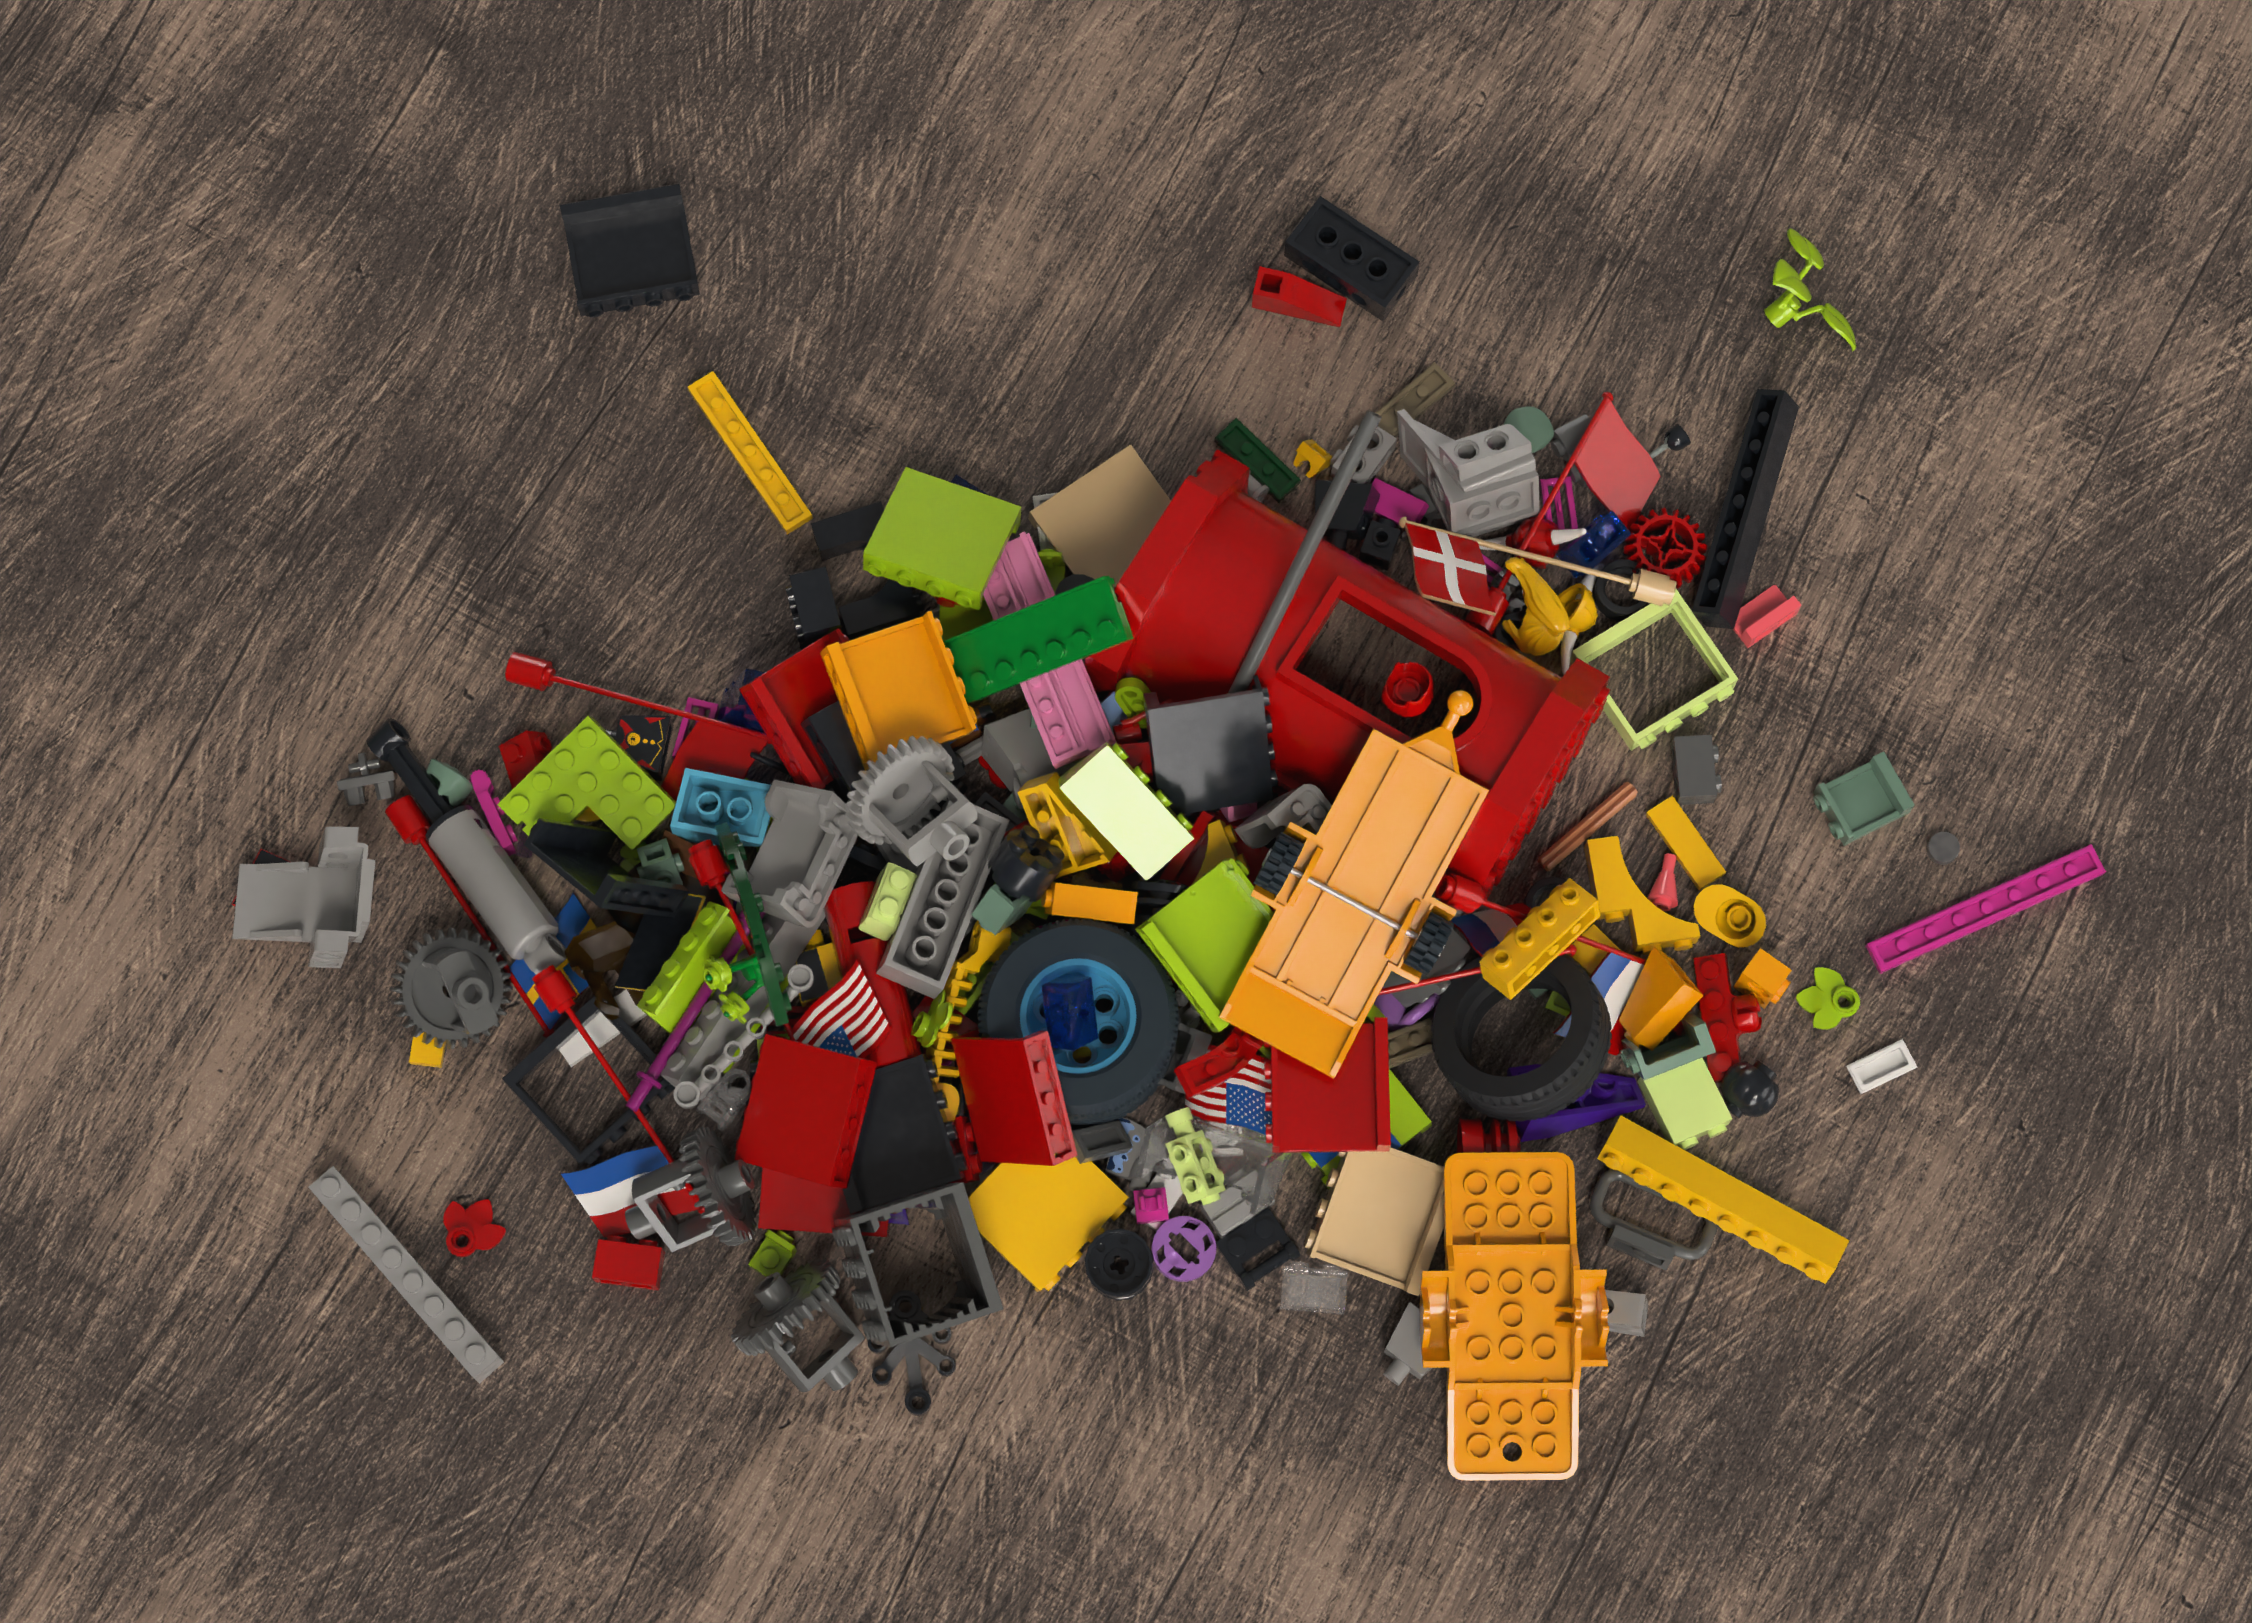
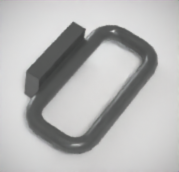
M1609 1169L1601 1174L1590 1199V1210L1598 1223L1613 1230L1606 1246L1663 1270H1667L1674 1255L1682 1259L1695 1260L1707 1254L1716 1235L1717 1224L1704 1218L1706 1223L1699 1243L1695 1247H1687L1606 1213L1602 1206L1609 1185L1613 1181H1621L1662 1199L1665 1198L1655 1190L1636 1183L1633 1178L1618 1170ZM1670 1201V1202H1672V1203H1674V1204H1677V1205H1679V1206H1682V1205H1680V1204H1678V1203H1676V1202Z

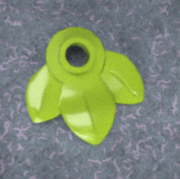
M1824 967L1814 969L1816 986L1806 988L1796 996V1001L1804 1010L1815 1014L1813 1017V1027L1822 1030L1836 1027L1842 1018L1854 1015L1860 1006L1858 993L1851 987L1845 986L1844 980L1838 972ZM1846 998L1849 1006L1841 1007L1838 1004V999Z
M942 990L933 1000L928 1014L923 1011L920 1012L913 1023L911 1034L917 1037V1041L921 1042V1045L925 1048L930 1047L935 1042L938 1030L944 1028L951 1019L953 1004L945 1002V990Z

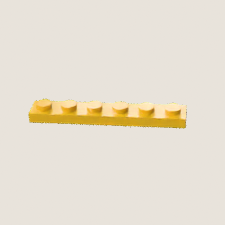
M714 371L689 385V393L786 534L788 535L812 520L811 512Z

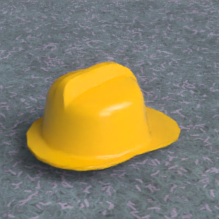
M1716 884L1704 888L1696 896L1694 915L1698 923L1705 930L1735 947H1749L1756 944L1763 936L1766 928V917L1762 908L1754 900L1739 891L1723 884Z

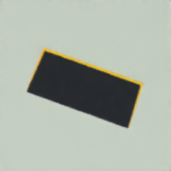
M688 894L675 918L643 914L615 987L645 991L651 986L660 973L663 964L679 946L681 938L688 933L697 920L706 897Z

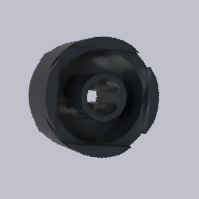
M1024 826L1022 830H1012L1007 834L989 860L988 869L992 867L994 873L991 877L1006 893L1018 899L1025 895L1031 897L1030 902H1036L1042 898L1062 870V860L1065 856L1060 848L1050 845L1047 841L1040 838V834L1036 829L1031 826Z

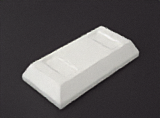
M1902 1039L1846 1067L1860 1094H1863L1916 1069L1917 1065Z

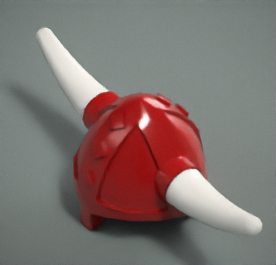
M1532 516L1524 520L1517 527L1514 534L1485 541L1519 549L1536 517ZM1543 518L1525 551L1554 558L1561 543L1576 539L1586 534L1587 531L1585 528L1560 530L1557 524ZM1479 546L1480 549H1483V550H1495V549H1491V548ZM1522 557L1531 567L1546 569L1548 564Z

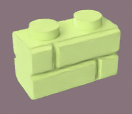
M888 862L878 875L858 929L878 939L888 941L897 930L900 917L903 914L917 875L894 863Z

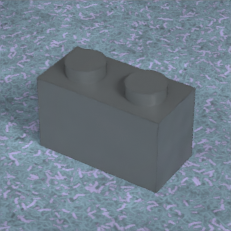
M1712 735L1674 737L1670 749L1675 800L1679 805L1714 803L1718 795L1717 793L1722 791L1720 774H1715L1714 763H1718L1719 752L1717 744H1712Z

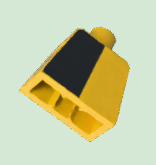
M816 930L806 945L807 950L802 951L796 960V965L803 964L808 966L814 976L812 986L808 990L799 993L802 1007H810L841 981L833 944H825L821 930Z

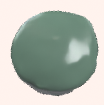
M1525 406L1516 408L1505 419L1504 425L1511 424L1531 442L1532 454L1543 449L1554 437V429L1545 413L1535 407Z
M436 759L430 760L426 772L439 787L438 794L445 795L449 803L454 808H457L473 790L471 782L455 767Z

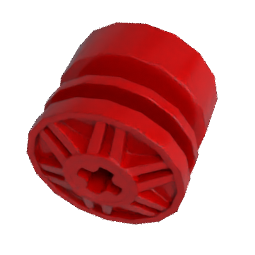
M1480 1118L1459 1119L1457 1153L1521 1152L1520 1137L1517 1133L1515 1121H1508L1506 1119L1504 1133H1501L1499 1120L1493 1118L1490 1133H1484Z

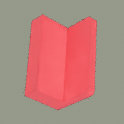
M1773 585L1740 608L1733 630L1745 646L1749 648L1797 615L1801 604L1795 596L1787 600L1780 589Z

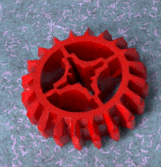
M1662 508L1660 516H1658L1652 509L1649 511L1648 518L1641 515L1637 520L1638 524H1631L1629 528L1631 533L1626 534L1624 539L1628 545L1624 546L1623 553L1630 555L1626 559L1638 562L1635 566V571L1632 570L1633 573H1636V569L1643 566L1648 571L1670 576V580L1677 582L1676 588H1681L1682 580L1688 584L1692 582V574L1699 575L1701 571L1699 565L1704 564L1706 561L1703 553H1706L1707 545L1701 543L1705 539V534L1696 533L1699 528L1698 523L1688 524L1690 520L1689 514L1681 519L1678 518V509L1674 510L1671 516L1668 515L1666 508ZM1660 529L1666 530V532L1661 536L1651 535L1650 537H1646V535L1652 531ZM1675 533L1680 535L1685 540L1688 549L1685 548L1686 545L1681 544L1676 540ZM1669 539L1667 545L1669 550L1664 560H1662L1663 551L1661 549L1665 545L1666 540ZM1642 549L1645 550L1646 554L1654 558L1655 566L1645 558ZM1671 562H1686L1674 569H1664Z

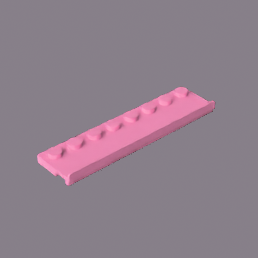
M1025 531L1019 534L1020 537L1007 542L983 593L993 620L1055 596L1030 534H1026ZM1082 659L1020 684L1055 769L1091 754L1106 742L1111 745L1117 742Z

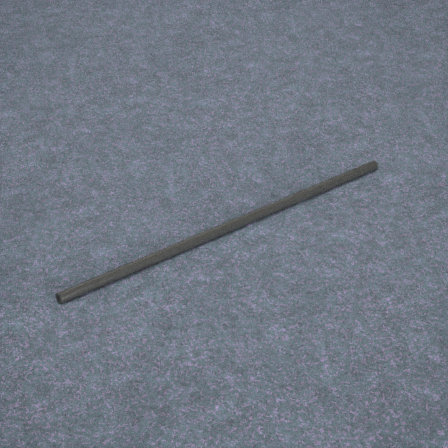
M1369 410L1366 411L1228 694L1248 690L1253 676L1382 418L1377 413ZM1157 872L1150 879H1154ZM1140 874L1136 879V881L1145 880ZM1138 892L1137 897L1144 898V893ZM1136 906L1135 914L1138 912L1140 906ZM1114 923L1115 926H1118V929L1121 930L1122 928L1125 930L1126 923Z

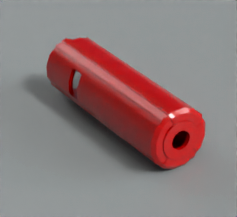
M870 881L849 884L832 890L824 911L841 980L852 968L856 959H859L892 1026L889 1035L881 1045L865 1058L876 1061V1069L917 1057L922 1054V1050L917 1037L911 1034L914 1018L906 987L876 974L889 940L883 941L875 937L853 944L850 942L872 936L858 929L876 883Z

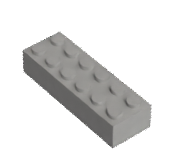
M949 799L942 806L940 814L953 804ZM977 805L974 806L977 810L978 819L963 830L969 837V845L966 851L954 860H946L936 851L918 866L916 871L917 877L903 914L900 917L897 930L891 935L876 974L933 999L944 989L972 918L971 914L975 910L991 867L988 869V862L1000 846L1010 821Z

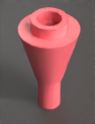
M1670 853L1664 854L1662 870L1647 897L1649 901L1664 912L1678 906L1674 874L1677 857Z

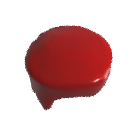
M1397 662L1383 687L1382 702L1392 712L1402 717H1414L1422 714L1434 697L1432 675L1420 663Z

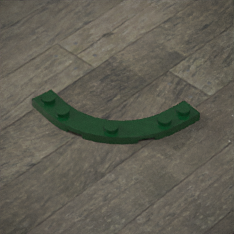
M727 822L715 825L722 856L737 889L746 923L753 940V947L771 1015L776 1026L787 1024L789 1020L786 1011L792 1010L787 991L781 993L779 982L784 981L782 968L779 962L774 963L760 917V912L764 911V906L760 893L753 894L743 861L747 860L742 841L740 842L737 831L731 832Z

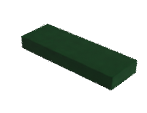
M1237 418L1215 437L1214 442L1230 457L1249 467L1251 470L1250 475L1262 486L1267 485L1269 487L1268 494L1278 503L1301 483V479Z

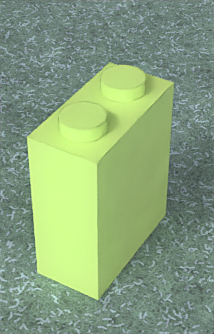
M1703 1057L1647 1080L1640 1077L1637 1081L1665 1140L1686 1150L1699 1143L1697 1138L1706 1134L1713 1138L1727 1131L1726 1126L1730 1123L1732 1117Z

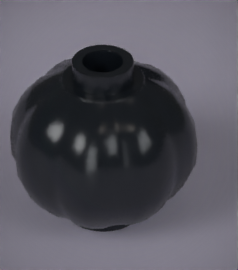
M1758 1060L1753 1065L1747 1061H1742L1731 1066L1726 1071L1721 1082V1092L1727 1101L1726 1106L1729 1112L1740 1119L1742 1115L1760 1117L1771 1111L1779 1097V1086L1773 1082L1777 1075Z

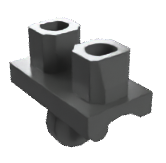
M366 752L358 753L359 762L348 764L349 773L361 771L362 775L337 781L338 790H343L348 806L366 802L363 786L374 784L377 800L394 797V780L398 777L395 769L370 774V769L381 767L380 759L368 760Z

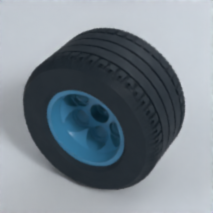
M1078 918L1069 919V921H1065V919L1058 920L1054 924L1052 922L1044 924L1041 928L1037 927L1030 930L1029 934L1025 933L1018 938V941H1014L1009 945L1008 950L1003 951L999 956V960H996L993 964L992 971L988 973L985 979L986 983L982 987L978 1005V1032L980 1037L1020 1039L1037 1031H1048L1049 1036H1056L1061 1040V1047L1053 1051L1071 1128L1075 1126L1085 1128L1090 1125L1094 1126L1111 1122L1114 1119L1127 1116V1113H1132L1139 1105L1144 1104L1148 1097H1151L1157 1090V1087L1160 1086L1158 1083L1164 1078L1170 1066L1177 1042L1179 1025L1178 1002L1176 1001L1175 989L1172 987L1173 983L1170 976L1167 975L1166 969L1162 963L1160 964L1159 959L1156 958L1150 948L1145 943L1142 944V941L1135 935L1131 936L1130 932L1122 928L1121 930L1118 929V926L1110 923L1106 925L1105 922L1098 920L1093 922L1092 919H1082L1081 921ZM1070 986H1079L1083 989L1084 994L1078 1000H1071L1066 996V990ZM1101 998H1107L1113 1003V1008L1107 1013L1099 1012L1095 1007L1096 1002ZM1048 1004L1054 1005L1058 1009L1056 1017L1053 1019L1043 1018L1040 1014L1043 1006ZM1075 1019H1081L1082 1024L1088 1025V1027L1082 1029L1081 1034H1076L1074 1028H1069V1026L1074 1025ZM1107 1029L1114 1031L1117 1035L1116 1041L1109 1045L1103 1044L1099 1040V1034ZM1088 1047L1091 1050L1092 1055L1087 1063L1081 1064L1073 1059V1053L1077 1048Z

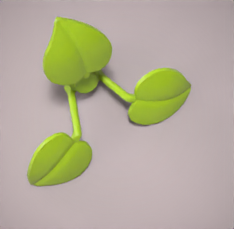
M1792 228L1788 229V239L1794 249L1805 258V267L1798 274L1785 260L1780 259L1777 261L1774 268L1773 285L1787 290L1764 309L1767 318L1774 326L1781 328L1791 318L1798 321L1806 315L1819 312L1827 323L1851 345L1853 352L1856 349L1853 330L1842 313L1831 304L1817 305L1799 312L1798 309L1801 307V303L1798 298L1807 303L1811 300V293L1801 280L1812 265L1821 270L1824 266V261L1818 249L1807 238Z

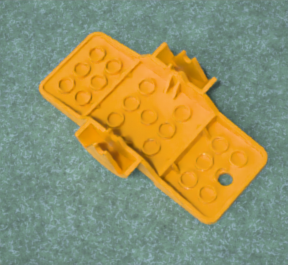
M1465 1152L1452 1154L1445 1161L1443 1168L1445 1271H1422L1420 1284V1339L1423 1368H1447V1468L1451 1475L1459 1480L1568 1479L1574 1475L1578 1467L1581 1367L1608 1366L1605 1346L1609 1333L1607 1319L1609 1306L1604 1287L1607 1270H1580L1577 1248L1575 1171L1573 1161L1569 1156L1560 1152ZM1514 1442L1521 1447V1455L1517 1460L1508 1461L1504 1458L1503 1448L1507 1443Z

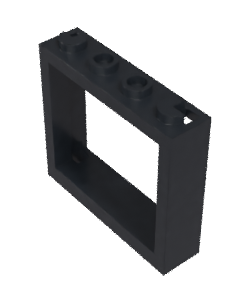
M595 996L575 1013L583 1027L600 1013V1010L594 1004ZM621 1017L614 1020L608 1019L651 1066L656 1058L655 1053ZM569 1018L504 1076L502 1080L580 1166L585 1162L591 1165L604 1153L601 1148L611 1140L614 1144L628 1132L625 1128L628 1123L633 1119L637 1122L640 1121L633 1110L630 1108L626 1110L586 1148L580 1151L520 1085L579 1032ZM661 1075L662 1079L659 1081L662 1085L661 1089L652 1087L639 1107L644 1116L652 1110L649 1104L657 1097L663 1100L675 1089Z

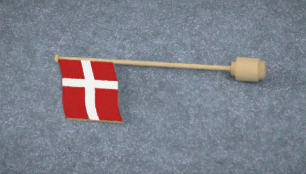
M1402 517L1399 520V526L1403 529L1405 527L1412 548L1414 579L1418 591L1422 597L1492 616L1496 615L1488 594L1486 565L1479 546L1628 584V591L1633 592L1632 598L1659 606L1663 604L1670 605L1674 597L1677 582L1670 580V576L1640 569L1639 573H1633L1630 579L1406 520L1407 517Z

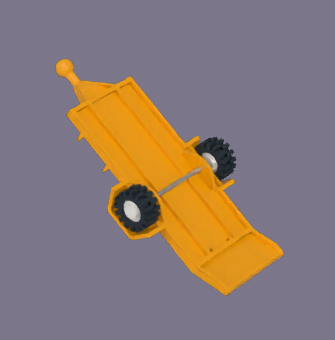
M1458 690L1449 696L1447 701L1449 711L1440 726L1404 743L1373 728L1317 834L1315 835L1290 822L1284 832H1280L1273 847L1270 848L1254 881L1256 885L1251 896L1276 910L1241 973L1219 1018L1333 1079L1339 1071L1390 972L1393 971L1418 984L1422 973L1428 975L1433 968L1454 927V923L1450 921L1455 916L1457 910L1433 898L1432 895L1489 792V789L1464 777L1459 772L1452 731L1460 716L1467 715L1473 708V699L1466 691Z

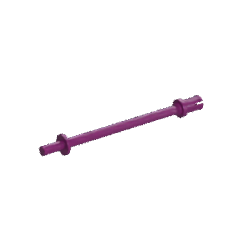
M741 911L738 915L739 921L748 936L750 931L744 913ZM760 912L761 920L765 916V912ZM737 930L719 957H723L728 965L732 962L743 944ZM705 980L647 1072L637 1071L636 1075L641 1081L626 1104L631 1110L637 1112L652 1087L661 1089L662 1085L657 1080L713 992Z

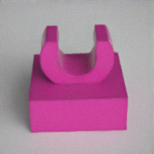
M1165 1187L1133 1191L1137 1224L1169 1220Z

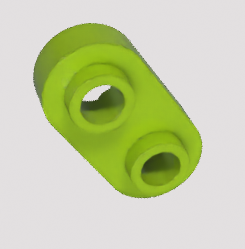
M1133 677L1124 678L1116 684L1115 700L1127 717L1131 718L1145 711L1143 693L1151 691L1140 679ZM1146 718L1138 722L1140 728L1147 729Z

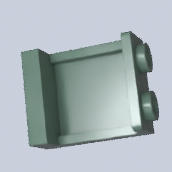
M1884 751L1873 756L1870 762L1826 784L1824 782L1818 784L1813 792L1815 795L1813 800L1817 809L1821 813L1825 812L1830 821L1828 826L1833 837L1836 840L1840 839L1843 846L1909 814L1915 806Z
M1689 1012L1681 1019L1686 1034L1657 1045L1653 1051L1650 1049L1640 1051L1639 1047L1625 1038L1621 1040L1624 1049L1620 1050V1055L1626 1068L1630 1067L1633 1074L1637 1073L1641 1078L1647 1080L1715 1053L1716 1050L1706 1023L1694 1013Z

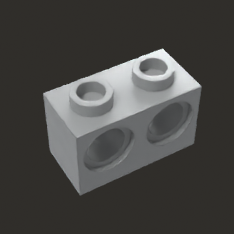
M1358 425L1350 432L1347 438L1349 444L1344 451L1338 449L1330 461V465H1332L1331 477L1333 479L1359 428ZM1377 426L1371 440L1376 442L1378 446L1366 449L1358 465L1360 470L1354 473L1350 483L1370 484L1395 450L1397 438Z

